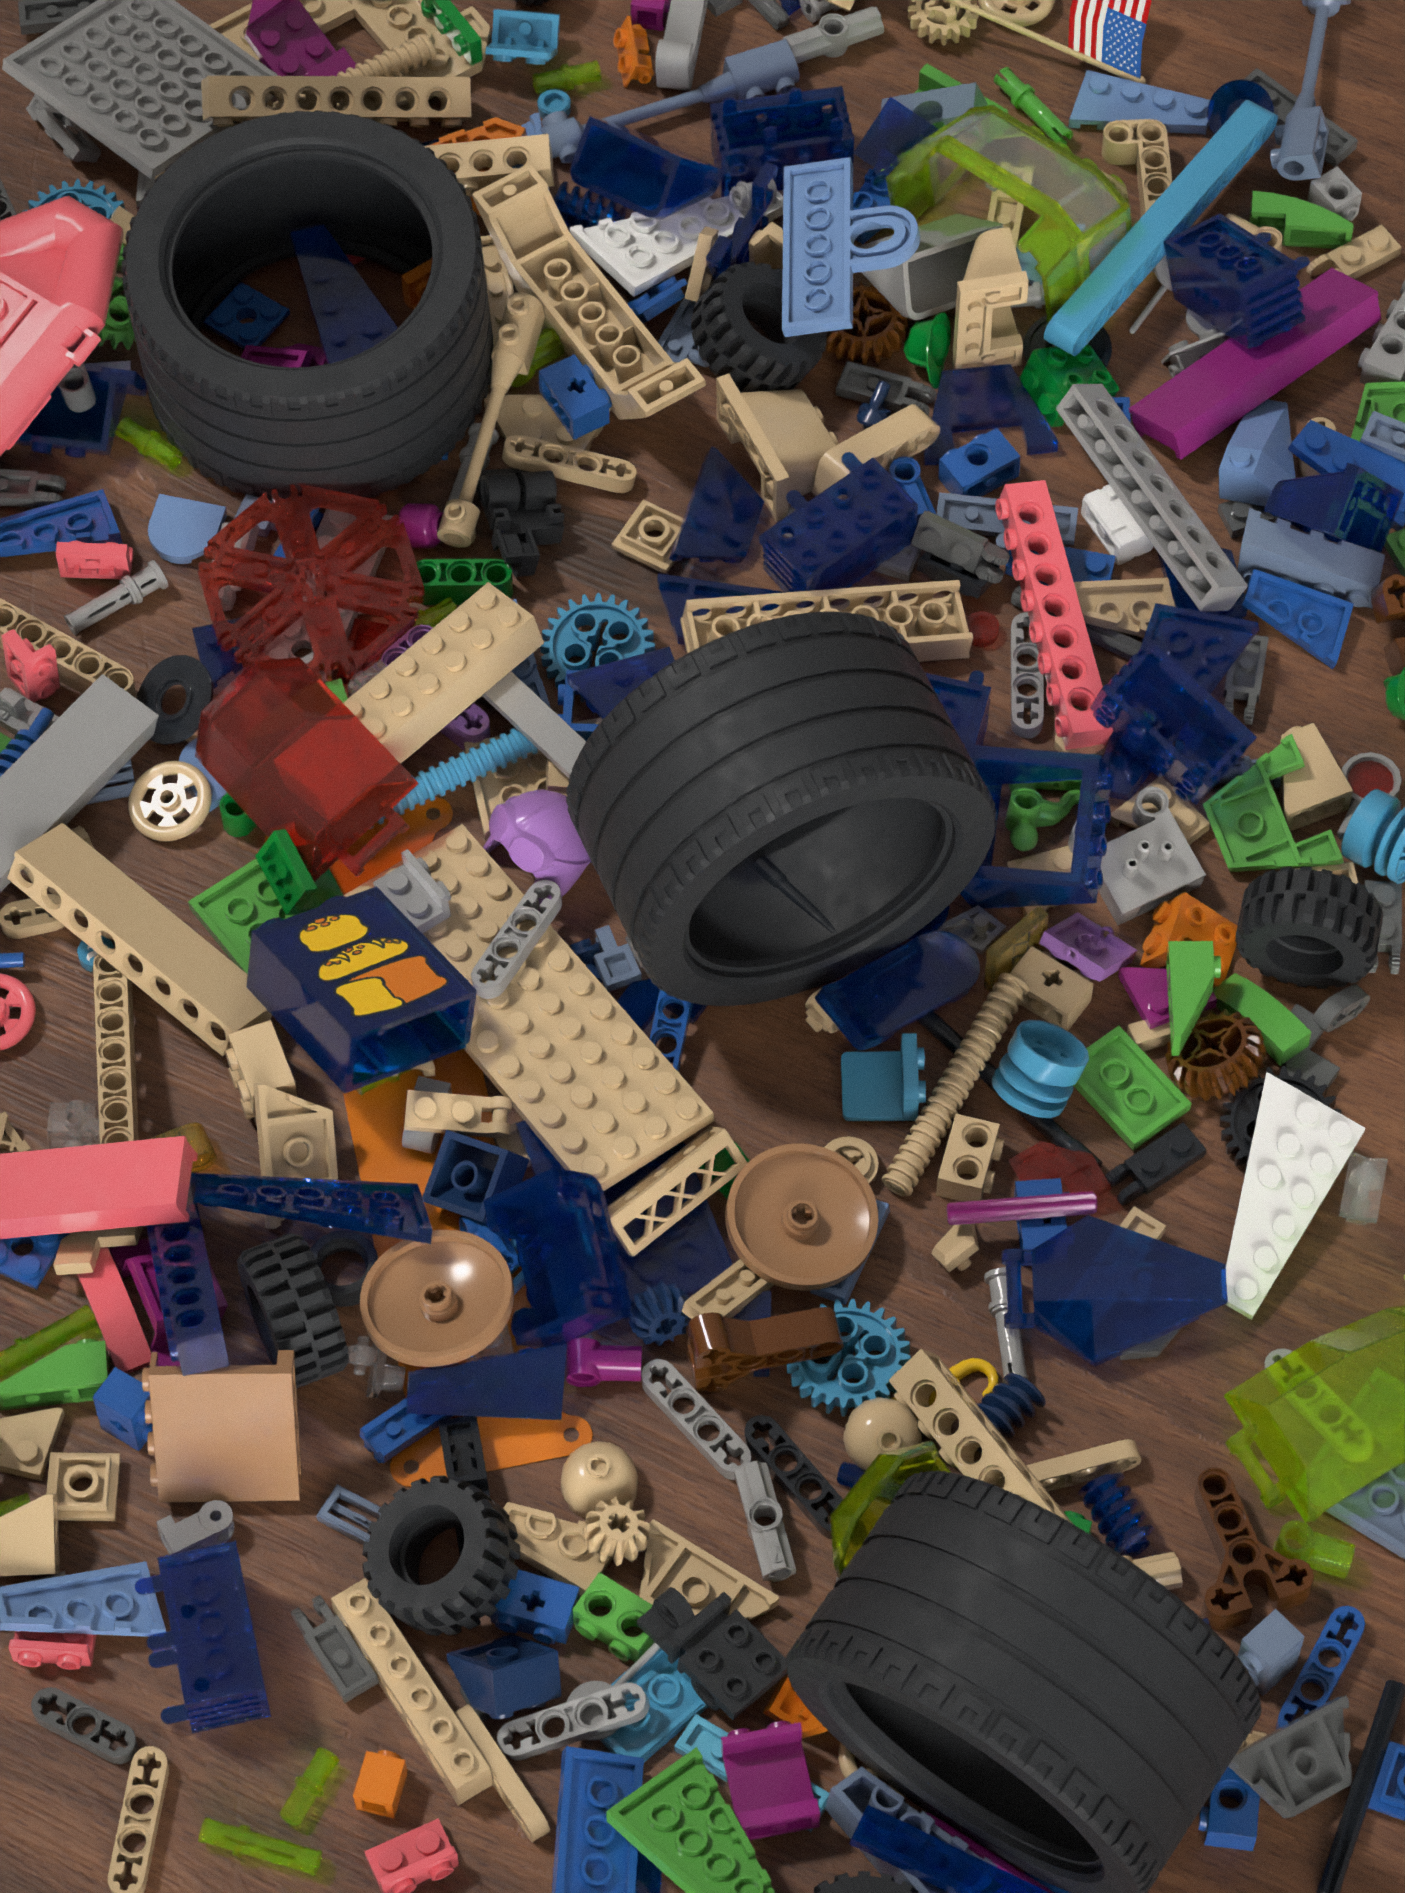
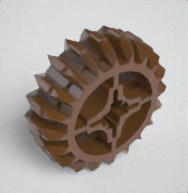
M860 281L857 287H853V328L827 331L825 349L827 354L835 353L837 362L847 358L848 361L853 363L859 361L864 366H866L868 361H873L878 366L881 357L890 360L893 352L900 351L902 343L907 338L909 319L903 317L873 285L866 287ZM860 319L863 320V326H865L864 329L862 328V322H860Z
M1226 1009L1219 1015H1216L1211 1010L1207 1017H1199L1179 1056H1171V1041L1167 1043L1168 1052L1165 1054V1062L1171 1080H1174L1177 1088L1182 1093L1187 1092L1192 1099L1200 1096L1205 1102L1214 1095L1221 1100L1223 1094L1230 1092L1235 1096V1091L1239 1087L1248 1089V1080L1258 1079V1070L1265 1067L1266 1046L1261 1031L1258 1030L1250 1017L1244 1018L1239 1011L1231 1015Z

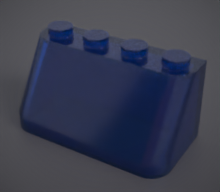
M589 116L574 156L570 173L572 180L577 185L646 217L661 220L712 196L717 191L725 170L634 129Z

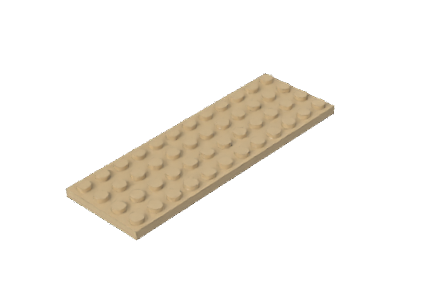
M463 824L413 853L416 859L421 857L430 869L431 877L435 882L442 881L451 895V900L448 901L451 917L418 937L414 938L378 896L373 886L374 881L403 865V860L342 896L344 907L349 913L359 916L365 924L371 927L370 938H399L410 943L411 948L407 953L390 961L413 955H426L432 967L440 975L449 979L448 985L423 997L422 1000L504 1097L511 1098L512 1107L590 1200L714 1122L712 1110L551 925H549L500 996L485 999L475 993L471 980L472 970L519 904L524 894ZM523 920L517 925V929L529 931L536 926V923L532 920ZM513 947L502 948L498 952V956L505 959L511 958L517 953V949ZM494 974L491 976L489 980L495 981ZM482 979V983L486 984L488 980Z

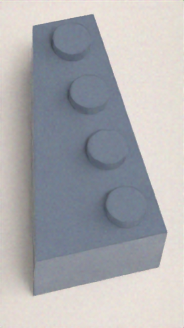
M1249 508L1237 569L1247 585L1252 571L1256 569L1354 603V607L1372 608L1371 593L1380 583L1385 554L1344 540L1337 544L1329 542L1324 533L1311 529L1306 534L1291 529V522L1277 518L1274 523L1260 518L1261 512Z
M860 1767L831 1788L825 1810L880 1874L884 1873L894 1876V1882L900 1885L903 1881H906L915 1887V1893H981L990 1886L997 1869L996 1864L986 1857L983 1860L969 1850V1845L956 1835L953 1838L934 1824L935 1820L924 1811L919 1813L905 1803L903 1796L865 1768Z

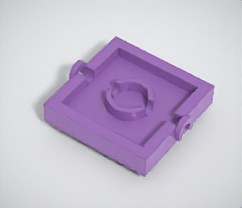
M1078 912L1044 931L1039 944L1049 949L1054 957L1068 961L1077 967L1082 975L1099 982L1117 972L1120 968L1130 964L1137 953L1135 948L1114 936V931L1111 927L1105 926L1102 928ZM1105 931L1109 932L1107 937L1103 936Z

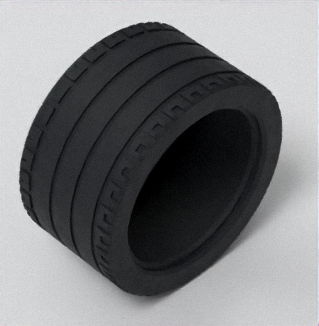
M334 111L283 112L247 120L209 136L208 139L197 143L188 152L180 155L177 161L170 164L165 169V172L156 178L153 187L144 194L145 199L139 202L137 215L132 217L130 221L131 229L126 233L127 245L123 248L122 254L124 259L122 261V280L154 415L158 419L161 430L167 434L170 444L176 446V450L181 457L188 458V462L193 468H199L203 476L213 478L216 484L222 487L227 486L234 493L249 494L278 502L283 506L295 505L294 499L296 496L309 497L310 494L323 498L321 507H327L329 502L344 505V503L359 502L365 498H373L388 490H395L404 483L407 484L413 481L414 477L424 474L429 470V467L438 464L447 452H451L455 448V443L464 438L466 429L471 424H474L475 415L480 413L482 400L487 397L488 385L491 384L493 364L491 354L494 348L482 243L476 212L473 211L470 197L466 196V189L463 184L457 182L456 174L453 170L447 168V163L443 159L436 158L433 150L424 147L422 142L407 136V133L401 130H395L388 124H381L374 119L362 118L359 115H348ZM308 254H346L376 261L403 275L432 258L431 273L426 289L410 316L387 338L375 346L344 360L311 367H276L259 364L223 350L200 332V328L213 306L231 287L249 274L280 260Z
M847 612L802 613L764 621L715 639L667 665L629 693L596 727L574 763L566 791L567 810L572 823L652 983L657 985L658 989L665 991L667 995L676 999L710 1006L747 1005L794 995L844 976L897 947L931 922L963 891L984 861L991 846L997 824L994 800L907 640L893 626H888L884 621ZM762 856L768 858L786 875L788 881L821 911L833 925L837 934L828 931L786 897L778 888L768 883L752 868L755 861Z
M945 1471L916 1473L905 1480L785 1659L789 1681L805 1706L839 1742L871 1770L925 1811L933 1814L1006 1862L1070 1893H1148L1158 1878L1159 1872L1162 1871L1187 1832V1828L1190 1827L1215 1788V1785L1238 1752L1243 1741L1250 1734L1262 1710L1257 1687L1237 1655L1203 1619L1153 1577L1100 1540L1049 1510L998 1486L969 1476Z

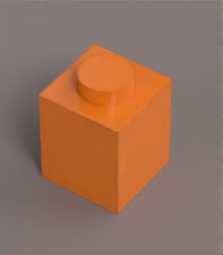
M379 1750L377 1753L366 1751L353 1794L356 1810L395 1819L408 1774L404 1759L388 1750Z

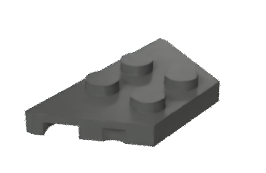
M1347 1696L1336 1697L1240 1749L1229 1764V1767L1284 1819L1294 1817L1352 1785V1770L1348 1758L1351 1749L1350 1733L1344 1732L1343 1709L1349 1708Z

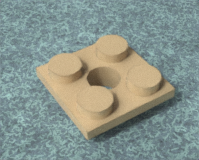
M643 499L611 544V548L666 574L696 532L697 525ZM653 530H658L663 533L659 537H650L646 535L647 532Z
M50 1452L46 1494L58 1493L59 1521L116 1520L120 1453ZM85 1477L92 1480L91 1486L85 1491L72 1489V1484L79 1478Z

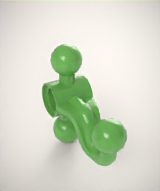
M1025 771L1017 772L1009 781L1011 797L1004 823L1006 828L1011 831L1010 841L1017 850L1023 852L1033 849L1038 843L1036 827L1051 826L1059 823L1068 815L1075 804L1086 807L1081 817H1095L1100 820L1104 829L1108 826L1109 815L1107 811L1101 807L1100 801L1087 791L1070 790L1061 797L1059 802H1051L1042 799L1040 793L1036 791L1037 782L1030 773Z

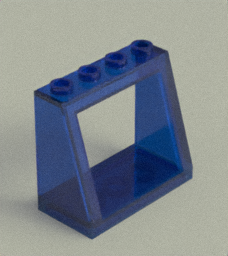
M979 745L965 746L994 800L997 812L995 818L997 821L1002 784L1082 780L1071 873L992 866L996 824L995 834L984 861L974 877L960 893L971 908L978 905L983 909L1097 903L1098 889H1101L1103 886L1101 861L1102 856H1105L1107 852L1105 826L1111 818V808L1108 802L1109 792L1113 790L1115 784L1114 772L1108 767L1103 758L1095 754Z

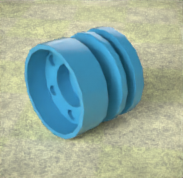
M1374 789L1363 798L1352 815L1344 833L1341 854L1344 858L1364 868L1371 866L1375 862V872L1380 876L1387 875L1389 880L1397 884L1405 882V807L1401 810V802L1398 798L1380 789Z
M1039 1020L1023 1021L1016 1028L1007 1046L1008 1053L1000 1060L999 1067L992 1077V1086L1004 1101L1023 1113L1042 1118L1059 1116L1073 1092V1085L1080 1079L1089 1061L1088 1051L1083 1043L1072 1033L1057 1025Z

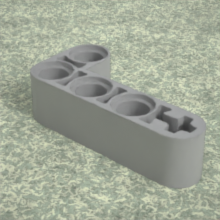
M671 0L664 39H659L656 51L657 87L684 91L691 90L708 0Z

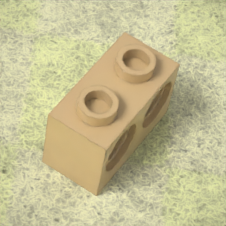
M955 1114L937 1179V1196L965 1202L982 1200L983 1193H991L995 1179V1172L990 1171L993 1160L1000 1161L1004 1146V1139L998 1138L1000 1124ZM978 1141L984 1144V1146L972 1147L968 1143ZM967 1173L973 1175L975 1178L971 1180H964L960 1178L959 1175Z

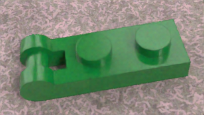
M422 0V15L426 18L434 19L438 31L442 35L446 34L449 37L455 52L459 56L463 55L471 66L482 61L481 38L450 0Z

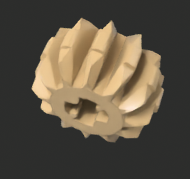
M616 1496L611 1500L610 1506L600 1500L596 1504L595 1511H590L586 1515L585 1523L587 1526L583 1529V1539L589 1541L587 1547L589 1553L601 1552L599 1557L601 1563L606 1561L608 1557L613 1558L617 1567L622 1563L623 1557L633 1563L637 1559L638 1552H643L647 1547L650 1523L644 1522V1510H632L634 1505L632 1499L625 1506L620 1505Z

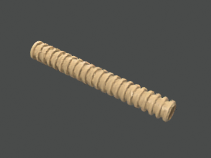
M420 34L418 39H410L409 44L403 42L400 44V48L394 46L391 48V52L386 50L382 53V56L375 55L373 60L366 59L364 65L358 63L355 65V69L349 67L346 69V73L341 71L337 73V76L400 77V73L406 75L409 69L415 71L418 65L423 67L427 64V61L434 62L436 60V51L430 38L425 34ZM299 94V106L304 110H310L311 100L309 97ZM332 94L331 104L334 108L336 103L344 104L343 99L339 95ZM274 102L273 107L269 105L267 107L271 110H277L279 102ZM237 121L236 124L233 123V126L241 124L244 121Z
M1001 973L999 975V982L993 986L994 992H990L987 996L988 1001L982 1004L983 1011H979L976 1015L977 1020L971 1023L972 1030H968L965 1034L966 1039L960 1042L961 1049H957L954 1053L955 1058L949 1061L950 1068H946L943 1072L944 1077L938 1080L939 1087H935L932 1091L933 1096L927 1099L928 1106H924L921 1109L922 1116L916 1118V1125L910 1128L911 1135L905 1137L904 1143L906 1145L902 1144L899 1147L900 1154H896L893 1158L894 1164L888 1166L887 1171L889 1174L883 1175L882 1182L893 1193L900 1196H910L913 1193L912 1186L915 1187L919 1182L917 1177H921L924 1174L923 1167L929 1165V1158L935 1155L934 1148H938L941 1144L939 1138L946 1136V1129L952 1125L951 1119H954L955 1114H958L956 1109L962 1108V1100L967 1099L969 1096L967 1090H972L974 1087L973 1081L978 1080L980 1077L978 1071L984 1070V1062L989 1061L991 1058L989 1052L995 1051V1043L1000 1042L1002 1039L1000 1033L1006 1032V1024L1011 1023L1013 1020L1012 1015L1018 1011L1017 1005L1022 1004L1024 1001L1023 996L1028 994L1029 987L1018 976L1010 973Z

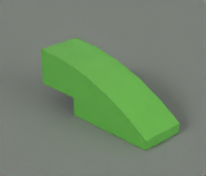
M1252 192L1249 222L1259 228L1268 226L1279 230L1282 234V246L1336 249L1351 242L1353 223L1340 215L1295 197L1270 192Z
M1234 973L1219 986L1213 988V993L1217 998L1216 1007L1221 1012L1226 1009L1231 1015L1239 1011L1244 1018L1250 1017L1263 1035L1266 1052L1280 1066L1309 1046L1311 1031L1283 1004L1250 980Z

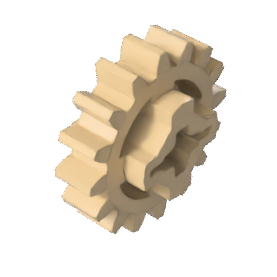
M910 0V6H908V19L910 20L911 30L918 29L919 38L928 35L929 43L931 44L936 39H941L942 45H946L947 39H952L955 43H959V36L962 35L968 38L970 36V29H976L977 19H979V15L945 0ZM962 0L979 8L976 5L977 0Z

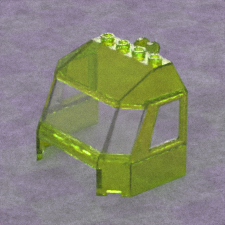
M995 105L969 108L964 114L916 144L886 177L890 205L908 210L916 220L929 206L934 207L967 170L986 181L985 187L993 192L999 189L1041 215L1017 242V245L1022 254L1029 251L1038 262L1035 269L1042 277L1048 323L1132 228L1126 185L1118 176L1114 174L1108 175L1100 170L1090 159H1082L1072 153L1064 143L1054 142L1046 137L1036 126H1028Z

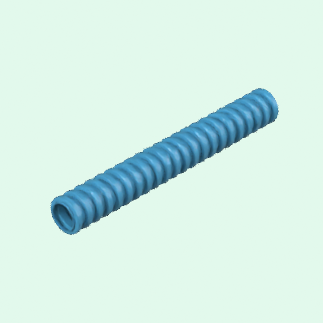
M513 728L510 730L509 735L502 733L498 740L491 738L489 740L490 743L487 745L482 742L479 744L480 748L478 749L471 747L467 754L460 752L459 757L456 759L452 756L449 757V762L447 763L441 761L436 768L430 766L425 773L422 770L419 771L417 777L410 775L408 776V781L403 782V780L397 781L398 785L395 787L390 784L384 792L382 789H379L375 796L368 794L366 795V800L358 799L356 801L357 804L351 805L331 823L326 819L325 822L334 841L340 844L343 842L342 838L346 836L351 839L355 832L361 834L366 827L372 829L374 828L373 824L377 822L381 825L386 818H389V820L394 819V814L399 813V815L405 814L404 810L407 808L412 811L415 809L414 805L418 803L420 806H423L427 799L434 801L435 796L438 794L441 797L445 796V791L447 790L451 792L456 791V786L464 787L467 781L470 780L473 783L476 781L477 776L484 778L487 776L486 772L491 771L495 773L497 772V767L501 766L504 769L507 767L508 762L511 761L512 764L517 763V758L526 759L528 753L531 752L534 755L538 753V750L520 731H516Z

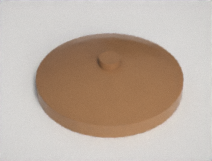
M795 1143L768 1149L751 1159L742 1168L735 1178L728 1195L725 1223L733 1249L741 1261L753 1273L765 1281L782 1288L811 1291L836 1285L859 1269L869 1255L876 1238L878 1208L868 1181L850 1161L824 1147Z
M457 1230L428 1231L400 1241L382 1254L374 1263L362 1285L360 1311L371 1340L389 1357L408 1365L420 1367L445 1366L460 1362L477 1354L496 1339L504 1329L512 1313L515 1296L514 1284L509 1267L501 1253L483 1238Z

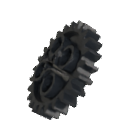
M1282 1066L1280 1075H1274L1272 1069L1267 1067L1266 1073L1272 1074L1331 1109L1335 1106V1096L1325 1097L1327 1093L1326 1084L1317 1088L1314 1087V1075L1304 1081L1301 1079V1069H1297L1292 1077L1288 1076L1286 1066ZM1259 1074L1258 1079H1252V1083H1248V1089L1239 1087L1240 1092L1235 1091V1096L1229 1092L1228 1099L1230 1102H1223L1222 1112L1225 1115L1220 1116V1127L1225 1129L1221 1131V1141L1229 1142L1226 1145V1154L1237 1153L1235 1166L1248 1162L1252 1138L1249 1137V1134L1254 1132L1265 1081V1077L1261 1078ZM1333 1109L1340 1114L1342 1113L1341 1109Z

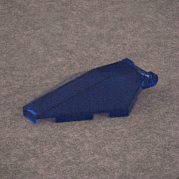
M1090 1215L1085 1216L1032 1250L1005 1249L1001 1252L1002 1264L1006 1265L1007 1313L1004 1314V1327L1009 1329L1036 1328L1094 1367L1122 1355V1352L1142 1342L1148 1343L1198 1320L1199 1316L1228 1304L1226 1264ZM1032 1265L1034 1313L1023 1312L1021 1266Z

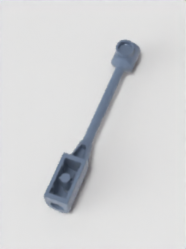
M1301 0L1303 6H1308L1309 11L1315 15L1302 89L1291 112L1286 116L1285 124L1276 125L1275 140L1277 145H1281V147L1272 149L1270 153L1272 168L1277 169L1279 174L1288 180L1297 181L1321 178L1329 128L1321 106L1316 107L1315 86L1328 17L1337 14L1340 5L1350 4L1351 0Z
M787 39L725 57L722 75L699 86L696 90L583 125L574 117L568 118L566 112L556 111L543 118L541 132L542 134H549L552 158L559 157L562 163H570L580 156L579 150L584 148L585 139L599 133L699 102L739 101L745 99L746 104L752 106L762 102L765 98L764 93L776 90L778 96L788 95L795 90L796 86L794 83L799 82V70Z

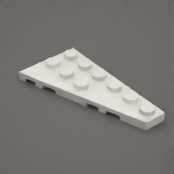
M730 191L729 196L713 200L710 196L698 198L697 203L682 206L681 202L634 212L631 213L630 218L613 222L611 218L599 220L597 226L583 229L582 225L572 226L569 232L591 258L635 297L691 266L699 233L705 227L719 230L717 240L721 241L722 249L783 215V196L777 191L775 198L754 202L749 208H743L742 206L738 207L735 205Z
M1268 1072L1265 1076L1219 1296L1221 1303L1251 1320L1366 1129Z

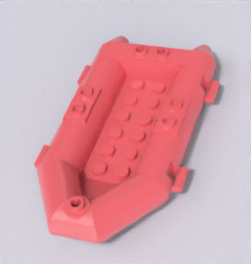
M70 196L62 197L0 220V456L6 449H11L52 398L50 394L75 364L80 367L99 344L101 338L98 334L106 323L124 236L123 229L115 222Z

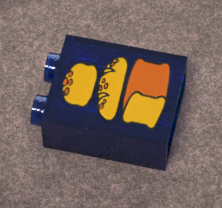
M377 886L348 897L334 896L326 900L320 907L286 919H270L259 926L258 929L252 931L246 987L344 1094L466 1048V1044L470 1042L477 990Z

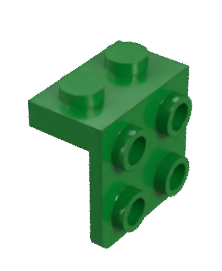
M1089 344L1076 356L1058 347L1034 349L1019 377L1024 388L1051 427L1063 426L1065 421L1057 412L1056 407L1073 384H1103L1111 397L1116 396L1119 391V386Z

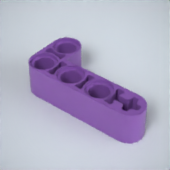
M422 624L406 632L383 653L381 658L382 670L433 627ZM472 703L440 730L441 733L464 751V742L476 743L486 738H491L489 717L475 703Z

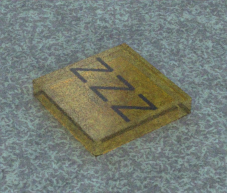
M1040 906L1031 911L987 949L984 987L989 992H994L993 986L999 982V975L1001 973H1011L1031 946L1041 952L1045 951V947L1039 944L1044 931L1047 930L1049 914Z

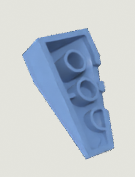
M1267 399L1243 416L1227 445L1219 467L1220 499L1283 510L1288 509L1296 486L1293 453L1288 450L1292 441L1287 403Z

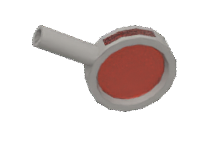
M1372 752L1360 753L1351 757L1342 767V772L1353 790L1351 806L1337 832V837L1342 841L1352 815L1369 792L1374 789H1380L1396 798L1398 797L1402 781L1400 770L1392 760L1382 754Z

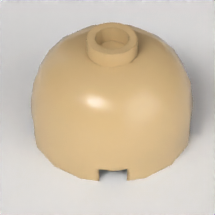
M878 1397L864 1401L851 1412L844 1430L843 1441L848 1456L856 1466L872 1475L889 1476L902 1472L914 1462L921 1449L922 1432L918 1428L917 1417L909 1407L894 1399Z
M595 1441L583 1444L569 1455L563 1465L560 1482L561 1492L565 1501L569 1504L570 1510L583 1519H586L588 1512L595 1511L596 1504L600 1500L610 1506L611 1500L616 1496L620 1505L625 1506L628 1501L632 1499V1502H634L637 1497L638 1475L634 1462L624 1449L613 1443Z

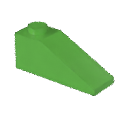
M1168 941L1166 972L1171 1056L1180 1055L1212 994L1214 978L1221 977V957L1214 956L1213 941Z
M83 1339L76 1344H67L0 1383V1411L93 1401L94 1394L111 1373L106 1341Z

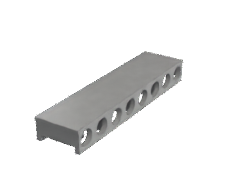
M103 674L0 777V892L11 882L7 877L15 858V851L61 823L67 825L154 735L159 715Z

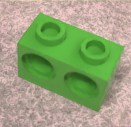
M599 1572L572 1609L573 1624L576 1625V1630L589 1640L594 1641L597 1638L608 1645L609 1651L623 1661L630 1659L636 1662L655 1643L644 1631L637 1637H629L623 1633L629 1627L640 1628L637 1625V1620L652 1608V1604ZM598 1606H604L610 1610L607 1615L600 1617L591 1613Z

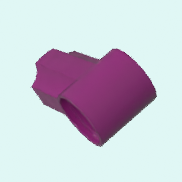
M576 1338L568 1342L566 1381L570 1385L592 1387L599 1384L600 1381H641L642 1346L601 1345L599 1341L591 1338Z

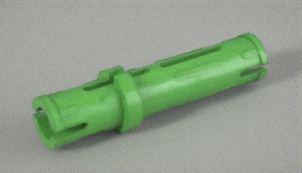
M1010 67L1001 69L999 72L1008 81L996 74L994 83L1011 98V104L1017 109L1021 108L1057 147L1066 145L1067 142L1059 135V132L1071 140L1073 131L1035 95V90L1031 85L1024 84L1012 72Z

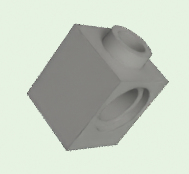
M1337 166L1321 175V178L1311 181L1307 202L1319 205L1348 221H1352L1359 214L1362 192Z

